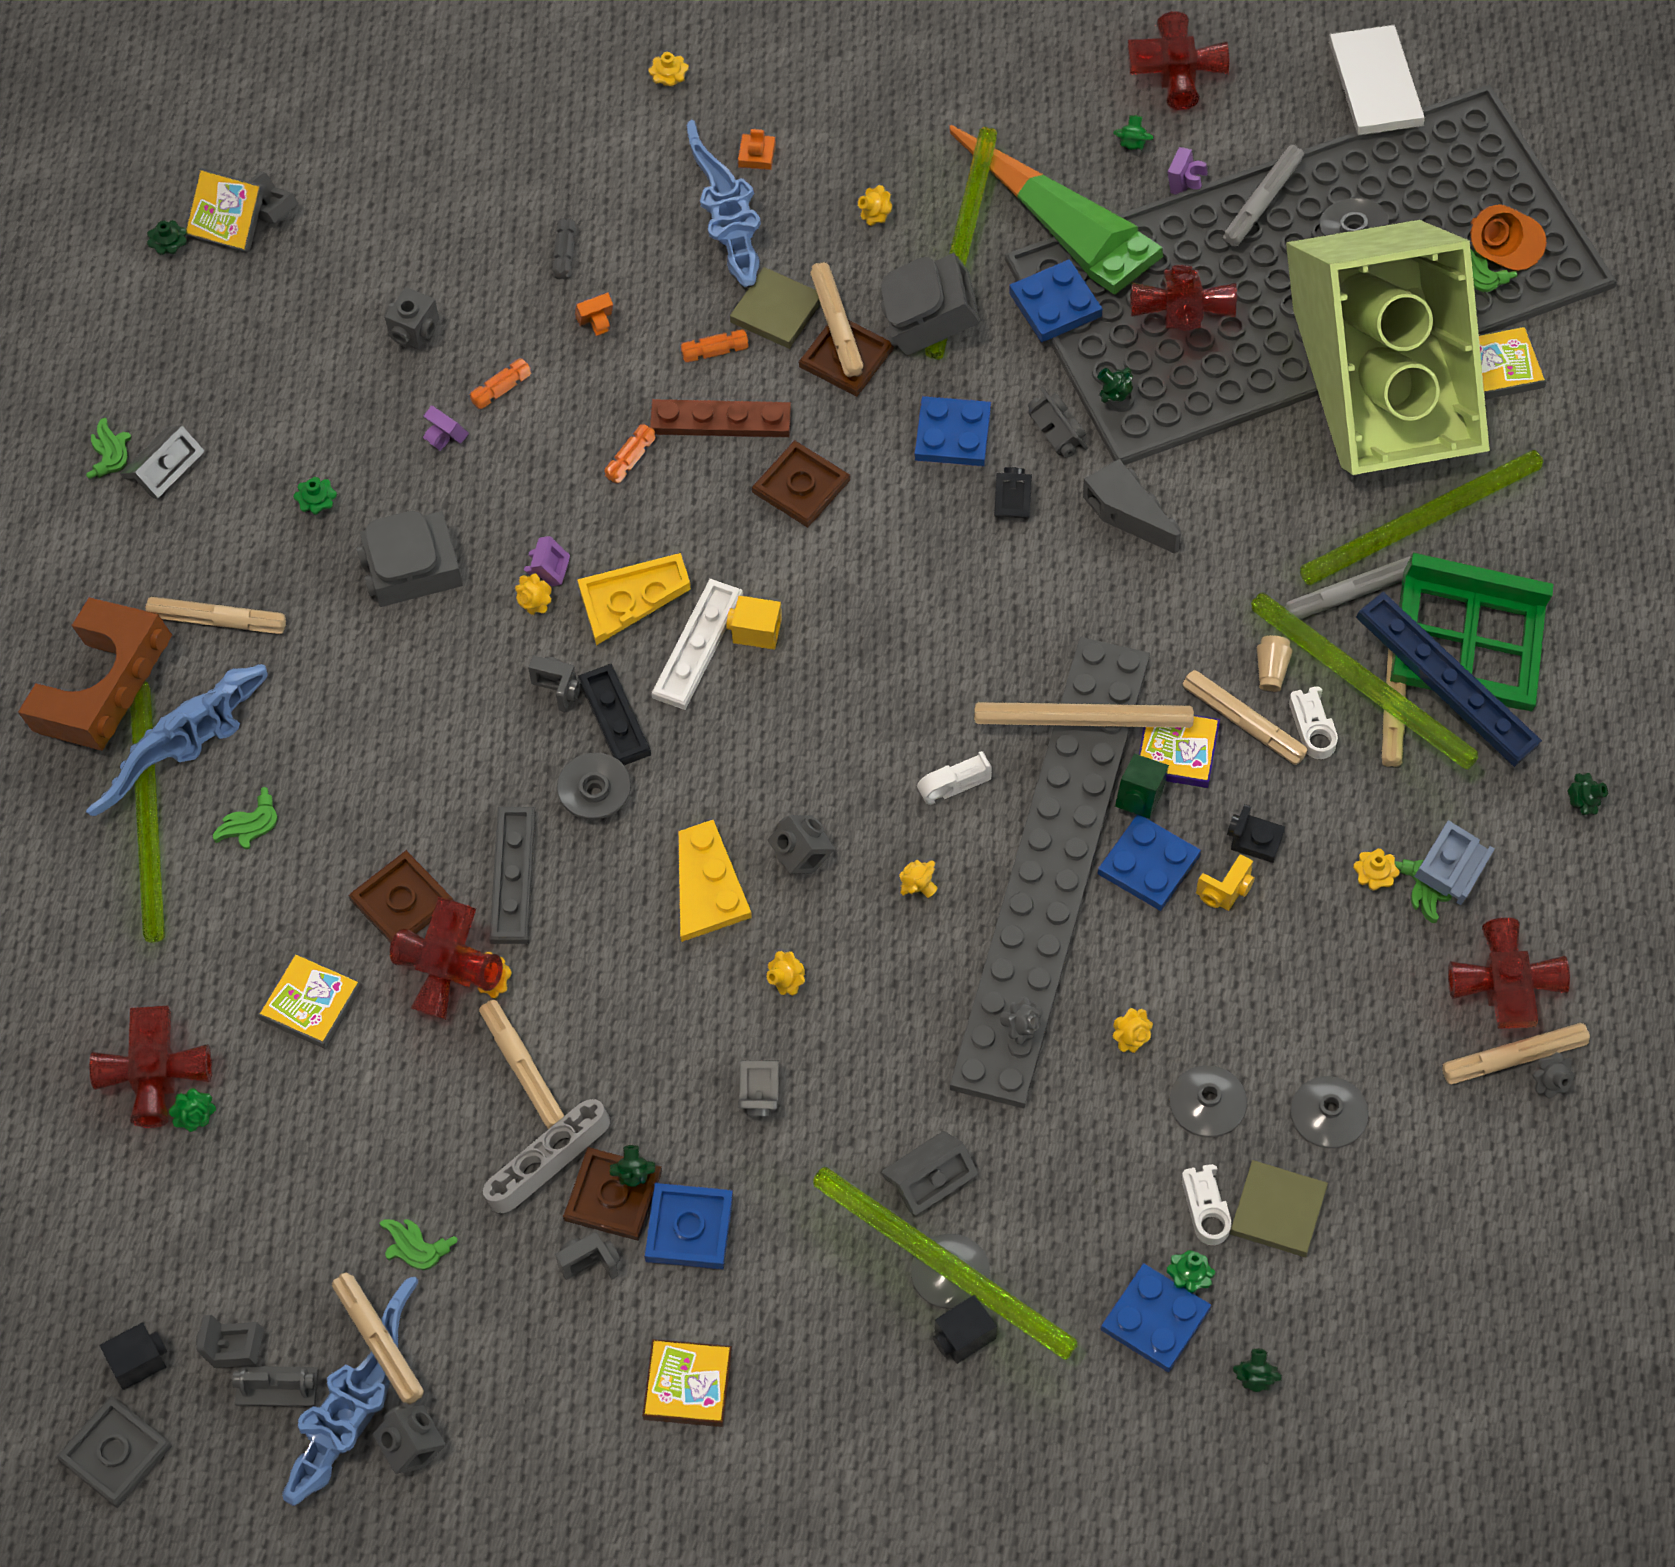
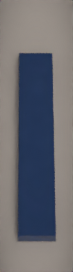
M1380 593L1358 612L1356 618L1512 766L1518 765L1540 745L1542 740L1386 593Z

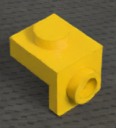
M1240 854L1223 882L1202 873L1198 879L1196 894L1208 906L1213 908L1222 907L1229 911L1239 895L1245 897L1254 883L1255 877L1251 876L1253 860Z

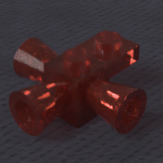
M1173 11L1163 14L1157 20L1156 25L1161 38L1128 40L1130 74L1160 73L1162 88H1168L1167 105L1174 110H1187L1194 107L1200 99L1195 87L1196 70L1229 74L1228 42L1225 41L1195 49L1194 36H1187L1189 27L1188 16L1182 12Z
M1188 265L1172 266V270H1164V289L1131 282V317L1164 311L1166 328L1189 331L1201 328L1204 311L1234 318L1236 316V283L1202 289L1198 270H1192V267Z
M438 897L425 939L408 929H402L394 936L390 945V959L392 963L398 966H416L415 970L428 974L410 1009L446 1020L451 983L470 987L472 983L484 991H490L500 981L503 970L500 956L497 954H483L481 951L465 945L476 908Z
M1509 917L1492 919L1482 926L1491 951L1486 966L1450 961L1448 965L1450 996L1452 999L1487 991L1488 1005L1495 1007L1498 1029L1536 1027L1538 1014L1534 989L1568 993L1570 988V971L1567 957L1564 955L1530 964L1528 951H1518L1520 922Z
M169 1006L130 1008L128 1056L92 1052L90 1055V1080L93 1090L127 1081L130 1082L136 1095L130 1122L139 1127L155 1128L164 1126L169 1122L164 1094L174 1093L175 1078L211 1082L212 1058L208 1044L176 1053L172 1052L170 1048L171 1011Z

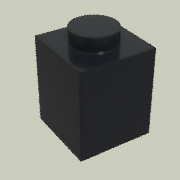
M974 1294L935 1319L936 1335L932 1338L944 1357L950 1354L956 1364L997 1339V1325Z
M143 1322L99 1345L122 1390L167 1368L161 1355L168 1352L157 1331L149 1334Z

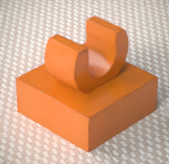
M751 129L750 134H742L738 167L771 170L776 145L775 137L765 136L764 130Z
M609 293L576 304L575 316L579 325L591 323L596 336L609 332L608 327H610L606 316L611 315L613 309Z

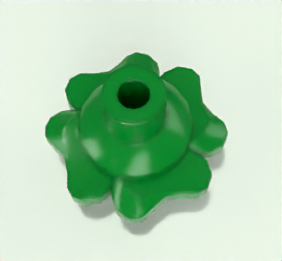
M1129 115L1128 125L1114 131V135L1120 138V146L1131 150H1142L1146 140H1153V135L1146 133V129L1141 126L1142 116Z
M313 477L307 482L299 483V491L294 493V500L299 503L300 510L302 512L310 510L314 515L323 509L331 508L333 506L332 500L337 497V492L331 488L330 480L324 479L320 481L318 477Z
M194 1088L189 1089L187 1094H177L175 1104L168 1111L169 1115L174 1117L172 1121L174 1127H182L192 1132L199 1126L204 1127L209 1124L210 1116L216 1111L215 1105L211 1103L212 1096L209 1093H200Z
M1187 1250L1184 1254L1172 1255L1171 1264L1166 1270L1173 1277L1174 1285L1177 1288H1185L1188 1292L1194 1293L1199 1288H1209L1211 1286L1210 1279L1214 1277L1215 1270L1209 1266L1205 1255L1192 1250Z

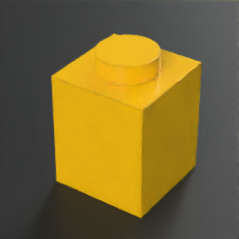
M738 595L736 608L729 609L726 628L732 630L733 643L775 650L782 622L781 602Z

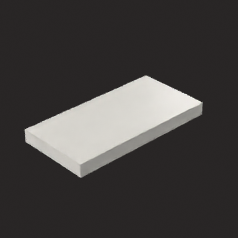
M1395 25L1330 34V47L1358 135L1424 126V114Z

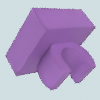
M1179 147L1168 170L1172 194L1186 191L1188 187L1191 189H1201V177L1194 175L1207 176L1206 163L1193 161L1191 149Z
M432 405L423 416L433 424L426 431L423 438L438 450H442L448 444L450 437L461 444L469 434L456 421Z
M550 536L541 537L538 539L536 549L529 552V556L532 558L531 566H526L524 571L528 575L537 574L539 578H542L550 586L562 585L570 555Z

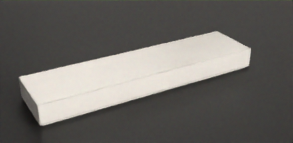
M709 579L652 691L653 699L686 710L726 630L729 609L736 608L738 595L743 596V590Z

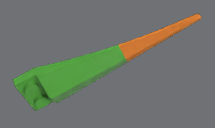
M949 125L950 133L983 163L1036 216L1092 280L1114 295L1163 257L1162 246L1140 233L1138 226L959 128Z

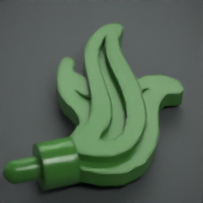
M1475 249L1474 252L1471 250L1475 289L1482 292H1490L1499 285L1507 284L1510 282V279L1517 277L1516 271L1508 272L1507 270L1493 272L1489 270L1487 258L1481 256Z
M102 418L98 423L97 432L99 439H96L95 434L91 435V443L94 450L102 455L103 458L101 462L92 466L93 470L86 474L88 479L95 476L101 478L108 473L121 471L128 461L125 444L131 440L130 433L121 432L115 436L108 428L106 418Z
M267 787L261 788V795L257 797L258 807L254 812H234L222 819L224 824L219 826L213 834L215 843L226 838L239 837L240 846L244 849H250V842L253 839L268 833L276 826L278 818L273 808L272 796L268 794Z
M1403 859L1402 862L1395 861V866L1400 869L1401 874L1412 876L1416 881V885L1411 893L1413 908L1417 910L1419 908L1418 902L1421 901V911L1424 917L1429 922L1436 923L1439 918L1436 913L1437 900L1447 902L1453 896L1450 894L1444 896L1414 877L1423 860L1411 861Z
M384 1219L380 1222L381 1227L389 1231L396 1241V1244L387 1248L386 1258L389 1261L395 1257L400 1258L409 1266L424 1271L433 1268L440 1257L451 1251L449 1247L458 1241L453 1236L446 1241L441 1238L433 1244L425 1243L419 1227L411 1220L404 1219L408 1230L395 1220Z

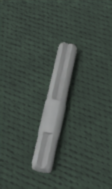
M1296 145L1288 146L1226 229L1223 235L1226 243L1233 247L1239 246L1302 161L1304 156L1302 149Z
M1411 556L1290 600L1285 606L1286 613L1291 621H1297L1402 582L1403 571Z

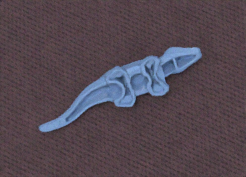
M690 120L687 124L690 147L694 159L710 184L709 187L703 189L700 198L701 207L712 215V220H710L708 225L709 236L726 245L729 272L736 277L743 287L753 286L756 282L760 261L751 245V238L761 224L758 214L749 208V203L754 195L753 188L742 178L736 180L732 173L708 152L699 139L695 121Z
M258 664L250 668L230 669L213 690L183 702L171 713L161 717L153 729L147 730L144 737L138 743L131 746L130 754L126 761L121 763V771L118 777L112 781V786L102 794L99 800L87 808L86 813L96 816L116 804L130 790L141 773L150 765L167 757H172L178 762L194 760L198 758L201 752V744L213 736L222 739L234 734L239 729L240 723L233 719L231 712L240 702L248 699L264 682L268 675L266 666Z
M416 1277L406 1279L389 1301L381 1320L397 1348L400 1316L406 1301L418 1284ZM372 1351L357 1368L345 1365L330 1374L327 1378V1387L330 1394L320 1408L313 1406L300 1415L298 1428L301 1434H306L310 1444L307 1451L301 1454L293 1465L289 1481L283 1492L285 1502L293 1506L297 1505L311 1493L325 1487L330 1481L334 1460L340 1453H345L354 1447L357 1438L368 1425L374 1413L383 1409L390 1381Z

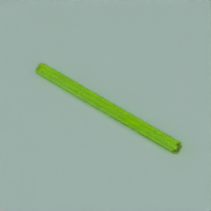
M986 126L982 127L979 131L949 255L955 253L964 266H966L997 139V131ZM948 338L926 347V356L937 360L942 359Z
M1531 450L1302 565L1299 572L1300 576L1307 585H1311L1540 470L1544 462L1543 458L1537 450Z
M1259 593L1252 600V611L1462 768L1470 769L1477 762V750L1265 593Z
M144 681L130 706L132 744L138 743L144 737L147 730L153 729L151 689L146 681ZM154 763L146 768L135 781L143 936L148 943L160 942L165 937Z
M822 1167L816 1173L813 1179L814 1187L971 1296L975 1294L981 1303L1056 1355L1067 1360L1075 1352L1078 1341L1067 1332L828 1167Z

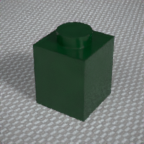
M1134 753L1121 778L1115 807L1150 819L1162 795L1169 765Z

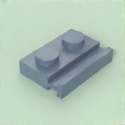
M1448 820L1414 877L1444 896L1452 895L1458 899L1456 903L1462 905L1495 848L1489 846L1487 849L1479 844L1480 839Z

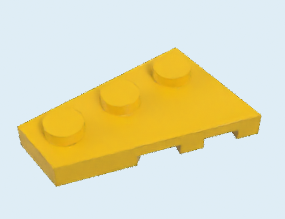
M681 553L577 580L596 645L691 590L690 580Z
M714 820L678 831L681 942L752 918L751 910Z

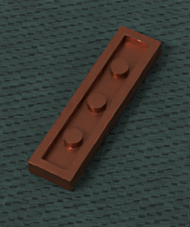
M652 399L650 428L655 431V435L789 438L791 402Z

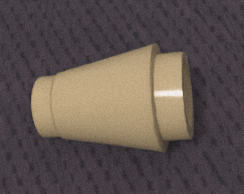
M1274 635L1265 636L1261 639V644L1257 646L1259 688L1261 690L1273 692L1281 690L1293 653L1292 648H1290V641L1287 638Z

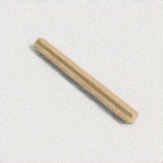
M978 702L975 704L974 719L977 724L1190 728L1194 721V710L1191 706Z

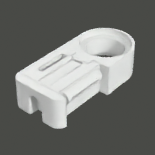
M1320 687L1309 688L1306 694H1303L1302 690L1293 691L1289 701L1301 742L1307 747V754L1315 759L1330 757L1336 749L1338 739L1332 718H1326L1320 700L1322 695ZM1318 734L1324 735L1330 740V745L1326 748H1317L1311 744L1310 738Z
M978 752V755L951 767L949 765L927 774L918 782L917 788L925 803L932 805L935 804L934 800L940 797L947 799L991 780L992 767L985 754Z
M1213 1164L1204 1165L1200 1172H1196L1195 1168L1185 1169L1182 1175V1184L1196 1236L1200 1241L1208 1245L1223 1243L1228 1238L1231 1228V1218L1226 1201H1221L1216 1178L1213 1177L1217 1172V1167ZM1215 1217L1222 1221L1224 1230L1217 1235H1211L1203 1230L1201 1223L1206 1218Z

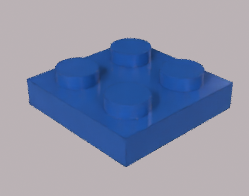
M1070 259L1009 285V294L1041 343L1102 317L1103 308Z
M922 396L915 461L984 466L991 402Z
M1136 815L1099 866L1098 875L1162 911L1199 859L1201 850L1145 817Z
M655 1183L644 1256L645 1262L724 1269L733 1190Z
M1143 1263L1101 1325V1331L1169 1373L1209 1313L1211 1304L1188 1292L1185 1288H1177L1174 1285V1281Z

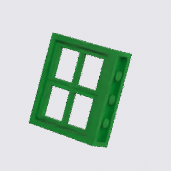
M1412 553L1403 571L1399 607L1417 623L1421 593L1465 602L1462 633L1421 623L1417 624L1430 636L1460 642L1459 663L1471 674L1473 671L1475 646L1520 656L1517 687L1480 678L1476 679L1506 707L1533 711L1537 699L1545 611L1547 604L1552 598L1554 584ZM1480 606L1524 615L1522 646L1477 636ZM1393 653L1390 681L1432 690Z

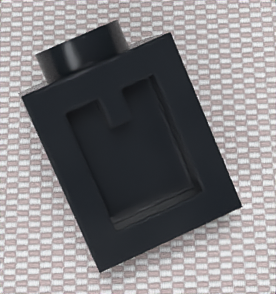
M1005 467L1004 473H996L994 516L1030 517L1032 474H1025V469L1018 467Z
M1244 804L1240 816L1233 814L1227 835L1233 837L1231 850L1274 863L1286 826L1251 816L1252 806Z

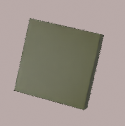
M763 267L756 277L755 284L749 287L731 313L730 323L790 349L821 303L815 289Z
M1252 1160L1230 1235L1306 1258L1328 1183Z

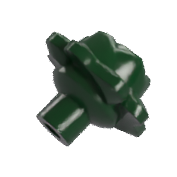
M174 220L169 222L159 221L154 229L147 232L150 238L147 241L148 247L155 249L159 255H164L165 253L175 254L179 247L187 243L185 238L187 230L178 226Z
M1129 367L1123 370L1118 369L1113 373L1108 368H1104L1099 372L1097 377L1103 383L1099 395L1102 397L1101 401L1103 403H1107L1110 400L1122 402L1132 392L1131 380L1133 374H1131Z
M1581 773L1575 774V782L1567 790L1570 804L1574 808L1580 809L1582 815H1588L1589 813L1592 815L1597 814V806L1601 805L1600 798L1607 797L1608 795L1606 784L1593 781L1590 773H1585L1584 775Z
M624 1146V1158L620 1159L618 1163L610 1165L609 1174L618 1176L621 1185L637 1186L645 1184L648 1174L655 1172V1162L646 1161V1159L640 1157L639 1146Z
M1258 1348L1251 1350L1250 1360L1233 1366L1232 1370L1237 1374L1236 1378L1242 1382V1386L1245 1389L1249 1388L1253 1392L1268 1391L1270 1386L1275 1381H1280L1282 1377L1278 1373L1277 1367L1266 1362L1267 1351Z

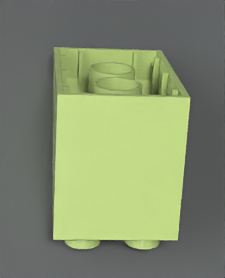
M1421 220L1286 242L1293 311L1341 467L1350 474L1356 475L1490 451L1470 240Z

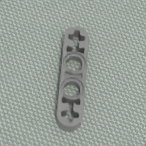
M595 1099L581 1102L493 1175L483 1188V1195L491 1209L497 1213H506L513 1210L604 1134L610 1125V1117L604 1105ZM570 1138L569 1143L563 1148L553 1149L557 1141ZM541 1163L535 1172L524 1174V1170L529 1165Z

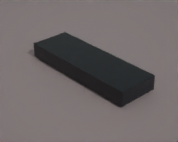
M612 663L578 675L582 690L611 755L623 765L651 756L650 747Z

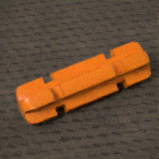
M740 329L731 331L729 336L723 333L701 338L699 343H695L694 340L683 342L681 344L683 359L685 362L699 360V356H703V359L730 353V349H734L735 352L747 349V334L745 330Z
M522 358L517 359L509 365L511 367L509 370L504 368L484 382L485 387L479 386L471 391L469 395L472 403L478 409L485 408L492 403L491 398L496 400L515 387L517 380L522 382L531 375L529 365Z
M640 425L633 433L635 437H630L615 455L616 461L612 460L606 466L604 472L608 480L616 484L620 483L627 475L625 471H630L646 451L644 447L648 448L655 440V431L647 425Z

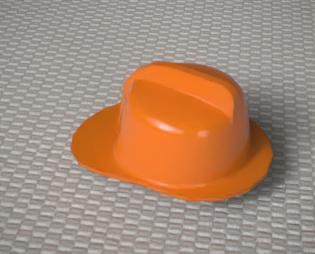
M1500 204L1489 206L1471 221V243L1475 251L1499 265L1513 270L1528 269L1535 265L1544 254L1546 235L1542 226L1533 218L1515 209Z

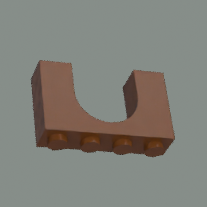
M89 597L71 626L86 646L116 654V660L112 669L99 683L81 691H65L35 683L18 713L35 733L103 751L109 739L114 735L126 711L132 705L144 681L149 677L153 666L167 647L172 634L159 614Z

